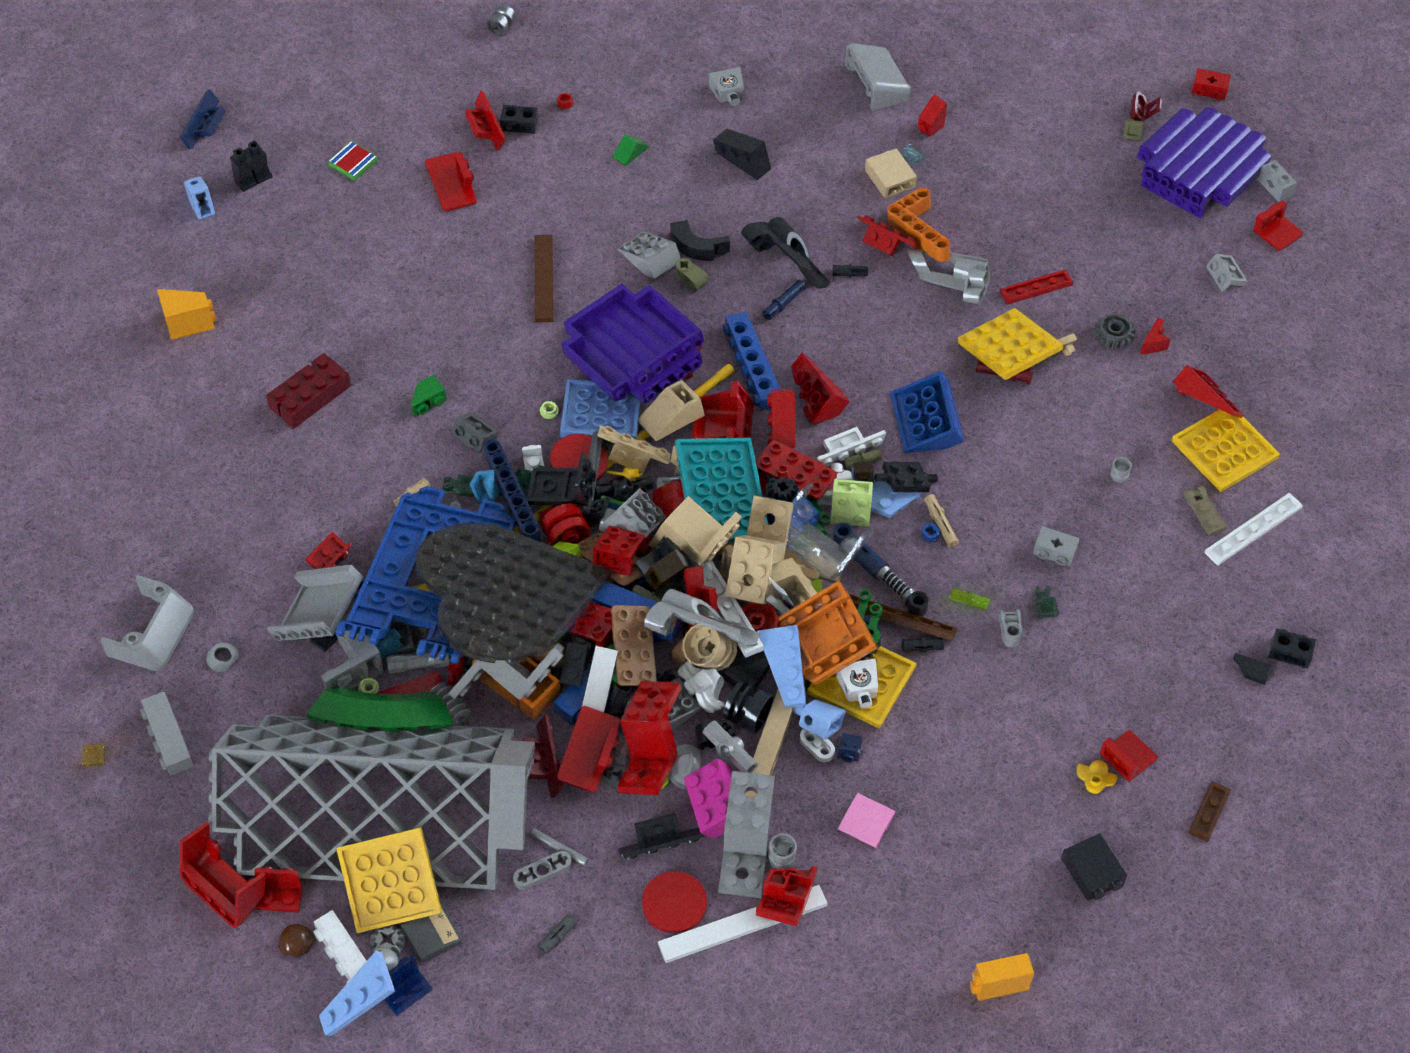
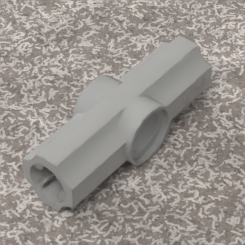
M715 720L704 728L702 733L717 747V754L722 760H730L741 772L752 773L757 768L758 763L744 750L743 741L739 737H731Z

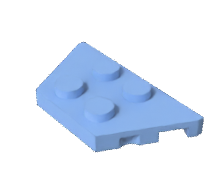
M852 467L851 473H852V479H853V481H854V473H853L854 467ZM874 480L871 511L891 518L899 510L906 508L909 503L919 499L921 492H893L887 482H875Z

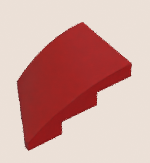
M812 866L810 870L798 871L796 867L770 869L764 881L763 896L756 908V916L797 927L812 890L818 867Z

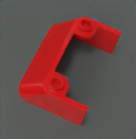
M205 822L180 840V877L194 893L231 927L237 928L247 919L265 895L266 874L262 872L257 877L246 881L221 858V845L217 840L210 838V823Z

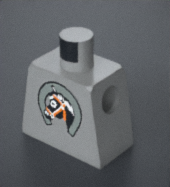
M740 67L709 73V87L720 103L729 101L731 106H737L740 103L739 99L743 98L744 86Z

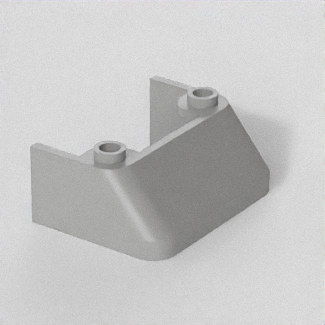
M137 575L136 581L141 595L151 597L154 601L160 603L143 634L130 632L124 636L121 642L102 637L101 643L108 657L149 670L159 671L167 665L194 615V610L187 600L167 584Z

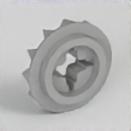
M395 925L377 928L373 935H371V949L374 952L375 949L384 947L391 949L398 955L405 946V935L401 928ZM382 935L384 937L386 936L387 938L392 937V944H389L388 942L383 944L384 940Z

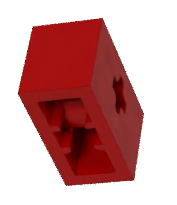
M1197 68L1191 93L1217 100H1225L1231 75Z

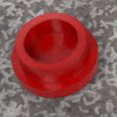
M568 93L560 94L556 100L557 106L561 109L571 108L574 103L573 98Z

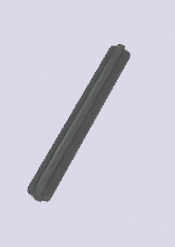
M598 430L592 433L588 458L591 460V466L596 472V480L603 438L597 436ZM596 480L592 483L593 496L591 499L589 498L588 506L580 507L584 515H588L591 510Z

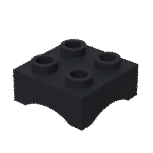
M737 645V654L734 661L726 669L717 672L723 677L724 681L734 686L740 680H744L748 685H754L756 691L770 665L765 652H759L745 658Z

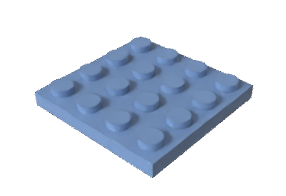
M567 379L560 437L563 438L572 434L592 436V433L598 430L601 425L604 427L609 426L621 434H629L637 440L640 401L629 392L624 399L614 402L593 381Z

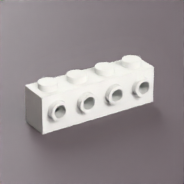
M332 910L313 921L316 929L313 933L319 942H324L326 945L324 949L328 957L335 959L337 962L335 966L341 976L345 975L347 977L348 983L367 961Z

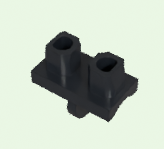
M627 478L621 482L614 480L611 483L614 487L613 499L622 502L627 501L639 488L647 494L644 486L639 485L634 489L633 482Z

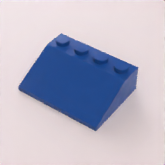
M942 371L890 392L904 453L948 449L965 442L950 381Z

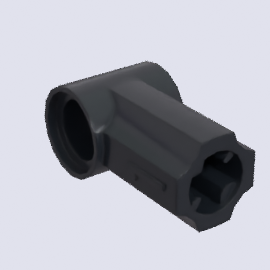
M616 683L610 698L606 701L604 713L618 717L621 720L633 690L631 686H619Z

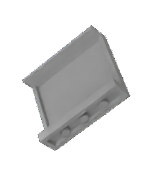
M352 565L298 571L294 579L302 585L281 625L269 626L267 630L278 641L333 636L364 577Z

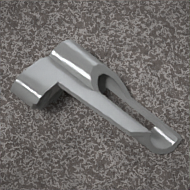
M912 246L907 248L911 261L921 280L964 291L962 302L978 305L982 303L990 282L988 259L950 252L951 257L948 261L952 262L955 266L953 275L930 271L923 256L930 255L922 249L918 250Z
M670 589L664 594L662 601L656 603L649 610L644 621V627L665 636L673 632L677 620L694 626L701 624L721 631L728 639L748 646L757 643L760 633L722 619L706 602L674 589Z

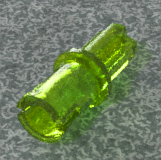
M953 588L950 593L951 600L965 603L968 607L971 605L987 611L990 598L973 594V591L969 593Z

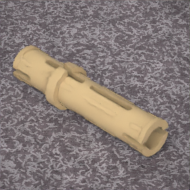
M934 494L928 495L924 498V502L930 511L931 519H934L947 547L957 546L959 540L956 538L944 515V509L940 507Z

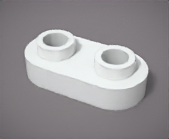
M802 729L800 733V743L818 761H831L835 755L833 743L806 729ZM812 737L814 740L808 741L807 738ZM821 751H827L828 754L823 755Z

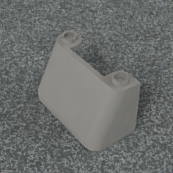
M856 43L847 45L845 66L848 71L856 70L866 87V96L871 98L869 107L872 111L910 100L911 86L905 81L889 50L885 47Z

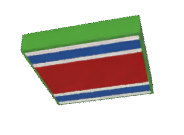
M350 141L328 161V165L355 181L378 161V156Z

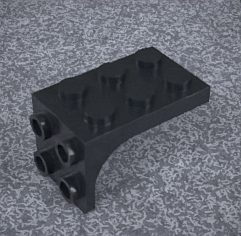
M581 453L577 468H533L527 494L528 504L562 505L572 503L577 506H588L589 498L591 499L593 496L592 483L596 480V472L593 470L591 460L588 459L586 453Z

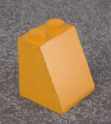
M157 290L171 340L215 329L213 322L217 321L214 311H210L214 310L211 299L207 300L205 292Z

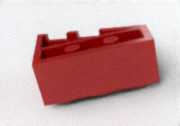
M792 388L769 389L767 406H770V414H767L768 425H771V433H768V444L772 440H776L790 448H796L795 391Z

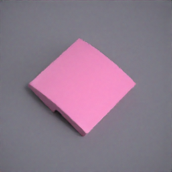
M857 793L838 830L877 848L896 811Z

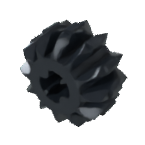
M778 475L777 479L771 478L770 483H767L765 496L766 498L794 503L798 498V485L795 484L794 479L788 480V476L781 478Z

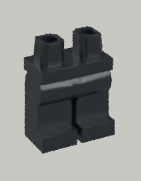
M255 140L249 142L248 148L244 150L242 148L233 150L230 161L232 162L234 182L243 192L256 186L257 183L260 184L272 178V173L269 171L267 164V155Z

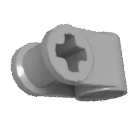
M1016 609L1013 612L999 610L998 621L1001 628L1002 641L1008 647H1016L1019 645L1022 635L1020 609Z

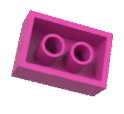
M718 758L684 777L700 833L711 838H717L724 834L732 777L731 765Z

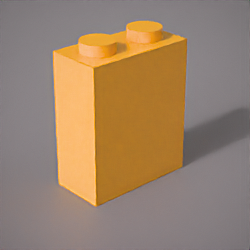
M1028 953L977 963L975 971L972 973L973 979L970 981L972 994H976L978 1001L1029 990L1034 970Z

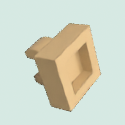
M1074 333L1058 339L1063 344L1062 352L1065 356L1075 352L1073 343L1077 338Z

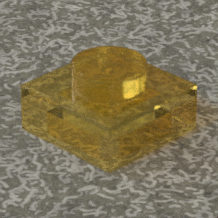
M104 743L83 745V767L105 765Z

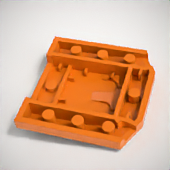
M839 580L778 617L780 627L798 626L803 677L815 685H818L877 649L876 643L851 597Z

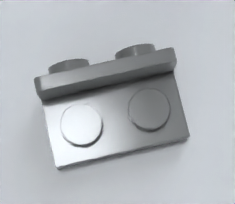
M1215 254L1206 265L1221 292H1225L1230 285L1244 286L1248 282L1232 255Z

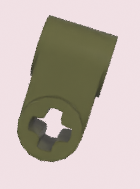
M681 258L676 262V278L688 288H692L693 292L699 290L709 281L707 273L689 259Z

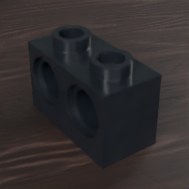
M503 105L500 117L502 131L535 134L538 122V109L536 107Z
M1276 628L1268 658L1308 669L1313 657L1316 639Z

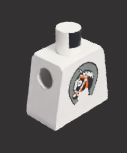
M875 659L854 662L836 673L840 686L849 702L859 701L860 707L863 709L872 706L871 698L877 697L878 691Z

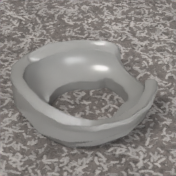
M217 643L208 651L206 662L213 671H228L230 666L238 660L239 653L236 647L230 643ZM220 648L228 649L232 656L231 659L227 662L217 660L214 656L216 650Z

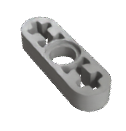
M558 851L518 869L513 875L515 887L520 890H526L568 871L572 865L570 854L566 851ZM562 858L563 860H565L566 864L562 865L561 863H558V859ZM550 862H552V864L554 865L555 870H552V865ZM541 866L549 869L545 875H539L536 871ZM530 871H533L535 879H533ZM523 875L527 882L519 881V877Z

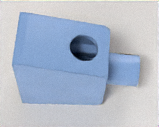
M196 177L185 181L184 186L188 200L198 219L214 215L215 210L210 192L203 179ZM199 200L204 201L202 206L199 205Z
M813 700L807 705L793 708V714L800 716L799 726L825 740L841 728L846 712L842 708L818 700Z

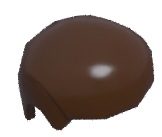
M301 924L287 926L279 936L278 947L285 956H302L308 953L313 945L311 930Z

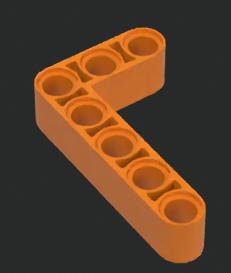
M919 188L889 205L887 208L889 226L903 233L902 235L905 238L909 236L917 240L916 244L921 246L920 249L935 260L945 262L950 259V241L917 217L931 208L929 189Z

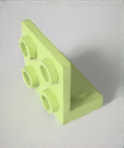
M834 479L830 523L838 524L845 522L851 526L869 527L873 482Z

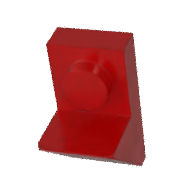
M1157 318L1143 342L1141 354L1168 350L1171 339L1163 335L1165 332V328H1163L1165 320Z

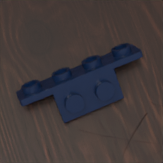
M210 89L206 90L180 135V139L188 149L194 147L199 137L213 135L225 113V109L222 106L217 107L219 100Z

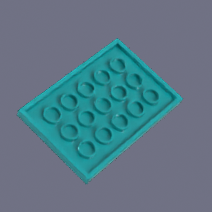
M751 438L676 439L675 449L684 499L689 496L722 526L737 512L742 517L738 522L740 527L734 532L728 543H734L736 536L747 535L753 497H763Z

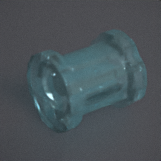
M907 144L901 153L904 159H909L915 166L924 158V152L917 151L911 144Z

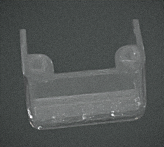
M810 483L799 491L792 502L794 505L786 548L824 577L835 579L859 553L874 529H868L858 540L848 537L840 545L809 523L813 515V509L804 500L814 486Z

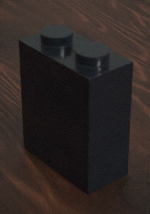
M1100 833L1063 850L1061 860L1087 901L1093 898L1098 900L1107 891H1117L1124 886L1127 874Z

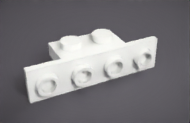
M858 427L825 439L823 445L828 453L817 457L816 461L828 467L835 461H843L852 454L864 452L869 447H877L883 443L886 432L883 430L863 438Z

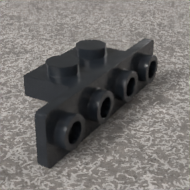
M675 813L634 823L638 843L619 848L618 852L621 858L634 859L638 854H652L661 848L666 847L670 849L677 847L680 843L697 842L699 838L704 837V834L700 833L699 827L680 832L677 816Z

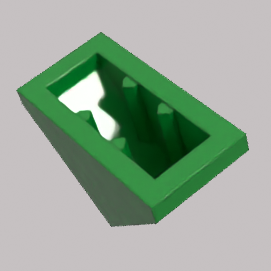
M624 134L613 158L626 166L647 150L649 145L637 137Z

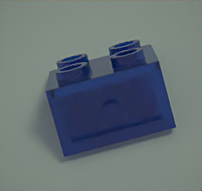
M414 954L404 957L398 962L396 967L388 970L395 992L386 997L384 1001L397 1017L433 990L419 972L417 959Z

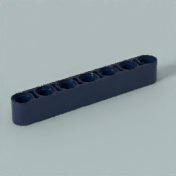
M494 439L488 440L483 446L486 462L490 470H494L495 481L511 516L515 520L520 536L526 546H537L541 541L535 516L500 442Z

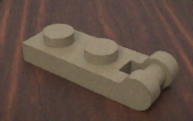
M1203 485L1196 487V490L1193 491L1191 489L1184 491V497L1208 536L1226 531L1227 526L1209 499Z

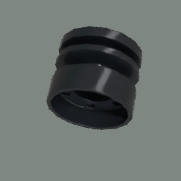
M740 680L727 698L723 718L729 721L732 719V723L735 725L743 718L742 727L755 734L763 725V722L757 719L765 722L771 710L774 695L763 689H759L754 695L755 686L752 684L748 685L746 681Z

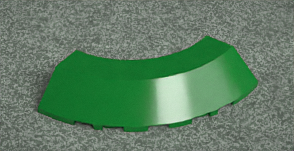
M340 686L324 690L307 712V718L324 724L328 720L336 722L337 727H353L356 730L368 731L369 727L381 729V731L397 732V728L416 731L419 726H428V729H436L453 725V720L441 696L429 691L413 694H373Z

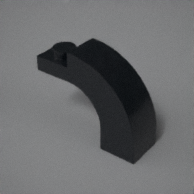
M688 220L670 223L671 239L676 243L677 249L687 257L702 261H712L715 254L723 255L730 252L729 236L703 239L691 232Z

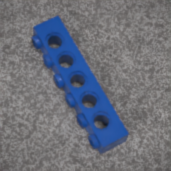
M744 311L725 316L723 331L725 335L729 336L730 348L735 350L736 362L741 364L742 376L747 378L748 390L753 391L754 404L759 405L761 411L770 409V406H767L769 389H780L747 312Z

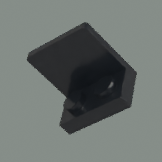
M668 537L664 539L657 549L634 564L652 588L653 586L645 575L652 565L676 549L685 557L688 564L686 568L695 567L683 550ZM684 571L674 583L669 584L659 590H656L655 592L658 595H660L661 593H663L664 591H666L667 589H669L670 587L684 579Z

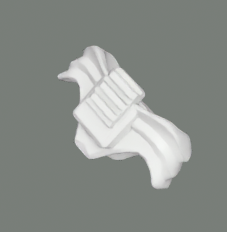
M688 660L684 665L680 666L678 674L686 680L683 684L690 695H696L698 705L708 713H714L715 710L725 707V702L718 700L724 685V679L716 669H699Z

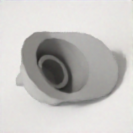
M682 744L676 747L678 756L669 772V777L676 787L687 790L684 777L702 768L699 749L689 744Z

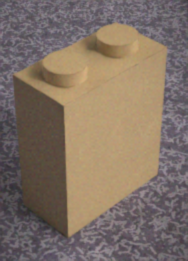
M897 148L866 159L865 172L885 199L916 187L917 176Z

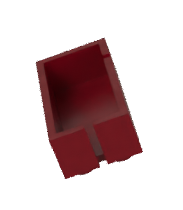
M325 353L311 362L312 366L306 365L266 395L269 408L279 417L282 416V420L293 429L351 387L349 373Z

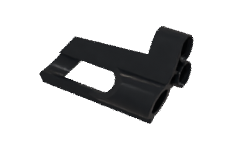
M775 217L768 223H750L742 229L741 235L758 252L769 250L776 244L799 267L801 273L814 287L819 289L826 288L831 283L809 258L804 241L782 217ZM798 251L808 261V263L817 271L818 274L812 275L813 270L797 254Z

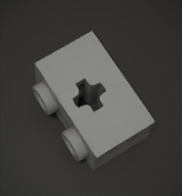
M1276 160L1261 166L1257 180L1278 202L1293 196L1297 182Z
M1042 526L1033 554L1037 555L1040 559H1049L1062 566H1071L1080 538Z

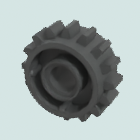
M1106 314L1105 317L1099 318V322H1096L1094 335H1097L1096 341H1100V345L1106 346L1107 349H1124L1125 345L1130 346L1131 341L1134 340V324L1130 322L1129 318L1121 314Z

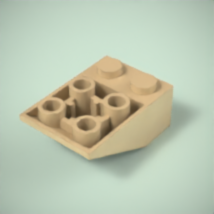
M680 380L662 391L638 418V423L655 441H658L705 415L701 399L683 380Z

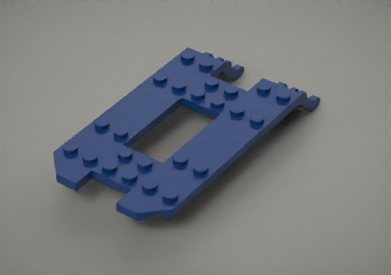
M426 486L420 488L419 492L414 494H403L348 619L339 622L335 635L343 637L345 631H350L349 638L355 640L356 635L359 634L358 641L361 642L364 641L367 635L370 636V644L377 645L379 639L386 638L393 620L430 629L427 639L420 640L417 655L423 656L426 650H431V658L435 659L438 652H440L439 660H445L446 654L451 655V663L458 664L460 658L466 656L515 528V520L506 513V508L502 503L483 499L478 512L443 505L445 490ZM428 536L465 544L444 595L407 587Z

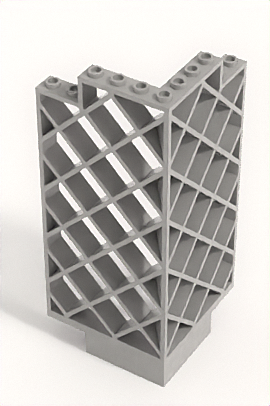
M266 715L258 726L232 725L215 746L210 749L209 761L212 762V770L209 772V783H212V791L209 792V804H212V811L209 812L208 822L212 824V832L236 833L234 846H237V854L234 856V867H237L239 875H254L255 868L271 867L278 870L291 868L298 871L300 878L344 881L340 861L333 853L337 851L336 848L344 845L350 838H353L357 843L370 840L361 829L376 815L380 814L398 833L419 828L431 817H434L453 837L435 855L427 847L431 868L438 874L433 875L435 885L440 887L495 890L498 883L499 849L523 850L525 844L527 780L534 764L535 742L514 741V729L452 725L436 729H428V726H419L416 731L397 728V732L381 731V729L369 727L368 731L356 730L353 727H337L336 722L328 720L324 724L307 717ZM226 759L242 776L223 792L221 791L222 762ZM275 759L295 778L278 794L255 773L266 761ZM331 762L348 780L331 797L308 776L318 765ZM384 765L401 783L384 800L362 779L372 768ZM438 768L455 786L437 804L415 782L427 770ZM490 771L489 806L469 786L481 773ZM245 780L268 802L251 818L228 796ZM298 783L321 805L304 821L281 800ZM352 786L374 807L356 825L334 803ZM406 789L427 810L409 828L388 807ZM460 792L481 813L462 831L441 810ZM221 807L236 822L221 821ZM271 807L294 829L277 845L255 824ZM325 810L347 832L330 848L307 827ZM486 819L489 820L488 858L467 837ZM246 833L267 853L256 864H246ZM298 834L320 856L309 867L295 866L281 851ZM458 844L479 864L467 876H454L440 861ZM272 859L277 865L264 864ZM325 861L330 868L318 867ZM484 871H487V878L478 877Z

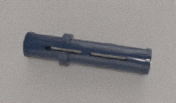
M797 280L779 298L773 299L772 303L762 311V314H765L763 316L767 320H771L779 311L782 312L789 302L806 289V286H803L805 285L804 282Z

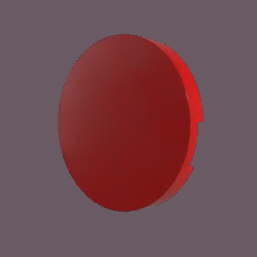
M572 434L560 439L551 451V468H577L581 453H586L589 458L592 436ZM603 445L596 482L603 477L608 465V454Z
M679 871L665 872L656 876L647 884L642 896L643 912L648 922L662 932L683 933L693 929L703 919L707 907L706 892L702 884L687 873Z

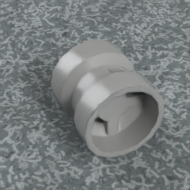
M1125 457L1116 458L1112 464L1111 478L1119 483L1127 481L1132 469L1131 461Z

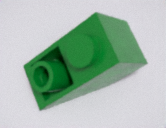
M434 375L417 383L411 402L414 417L419 414H425L429 409L434 406H440L447 400L445 388Z

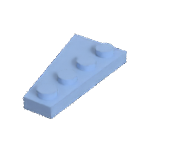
M793 625L757 631L760 633L759 638L764 645V652L785 707L806 705L798 626Z
M375 951L319 1015L325 1036L334 1035L395 992L382 952Z

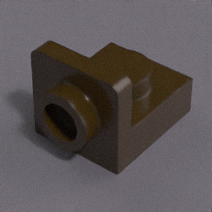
M873 461L854 463V481L873 482L874 484Z

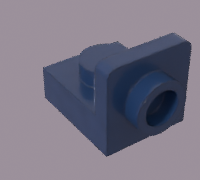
M842 733L838 758H842L845 762L858 761L863 737Z

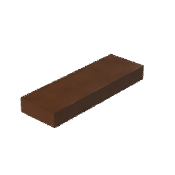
M1211 781L1188 834L1206 842L1209 841L1231 789Z

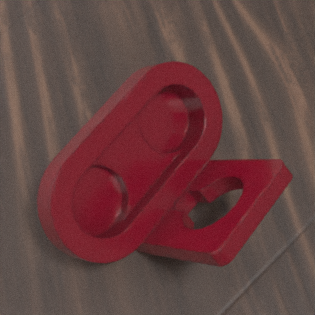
M1141 92L1135 93L1131 100V118L1134 121H1143L1161 110L1162 98L1159 97L1147 104V99ZM1155 104H1157V107L1154 110L1150 111V109H1152V107Z

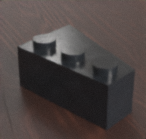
M725 129L713 139L717 154L756 180H759L771 170L765 141L730 129Z

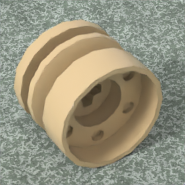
M697 624L686 633L683 640V652L685 658L691 664L721 671L729 667L734 661L737 654V643L725 637L721 631Z

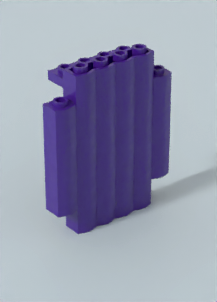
M1206 107L1197 116L1192 111L1181 108L1140 146L1137 158L1146 163L1141 174L1143 179L1140 186L1201 219L1211 199L1228 207L1259 176L1261 166L1269 163L1271 155L1262 149L1266 138L1260 132L1250 130L1245 124L1235 122L1230 116L1220 114L1215 108Z
M621 283L563 322L566 333L571 336L561 343L564 355L614 402L624 399L629 392L643 404L652 401L658 393H662L665 388L673 383L683 380L688 373L699 369L703 363L701 354L696 349L704 342L702 330L650 285L634 294Z

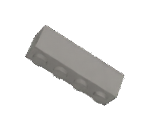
M165 691L141 700L143 708L140 709L143 720L148 719L150 723L146 727L150 737L155 736L156 741L152 743L156 753H161L163 757L159 759L163 771L167 769L171 776L194 767Z

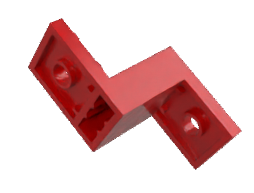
M640 682L620 720L631 760L617 786L619 793L659 794L678 756L668 714L681 691L680 683Z

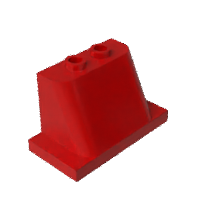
M739 381L731 382V390L699 397L705 416L694 421L693 429L691 430L692 439L751 438L754 402Z

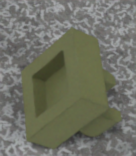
M1125 120L1123 138L1140 140L1143 121Z

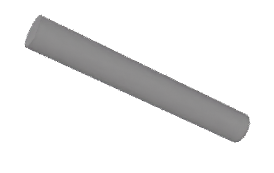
M535 828L530 836L557 851L568 852L571 859L583 866L589 860V858Z

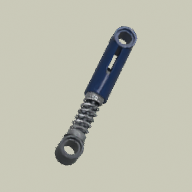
M845 522L836 524L833 530L834 545L847 552L875 579L885 582V585L892 589L893 593L896 592V596H900V599L908 607L909 613L924 616L927 613L929 603L927 594L922 591L909 589L905 582H901L902 579H898V575L895 576L894 572H890L889 564L853 532L850 524Z

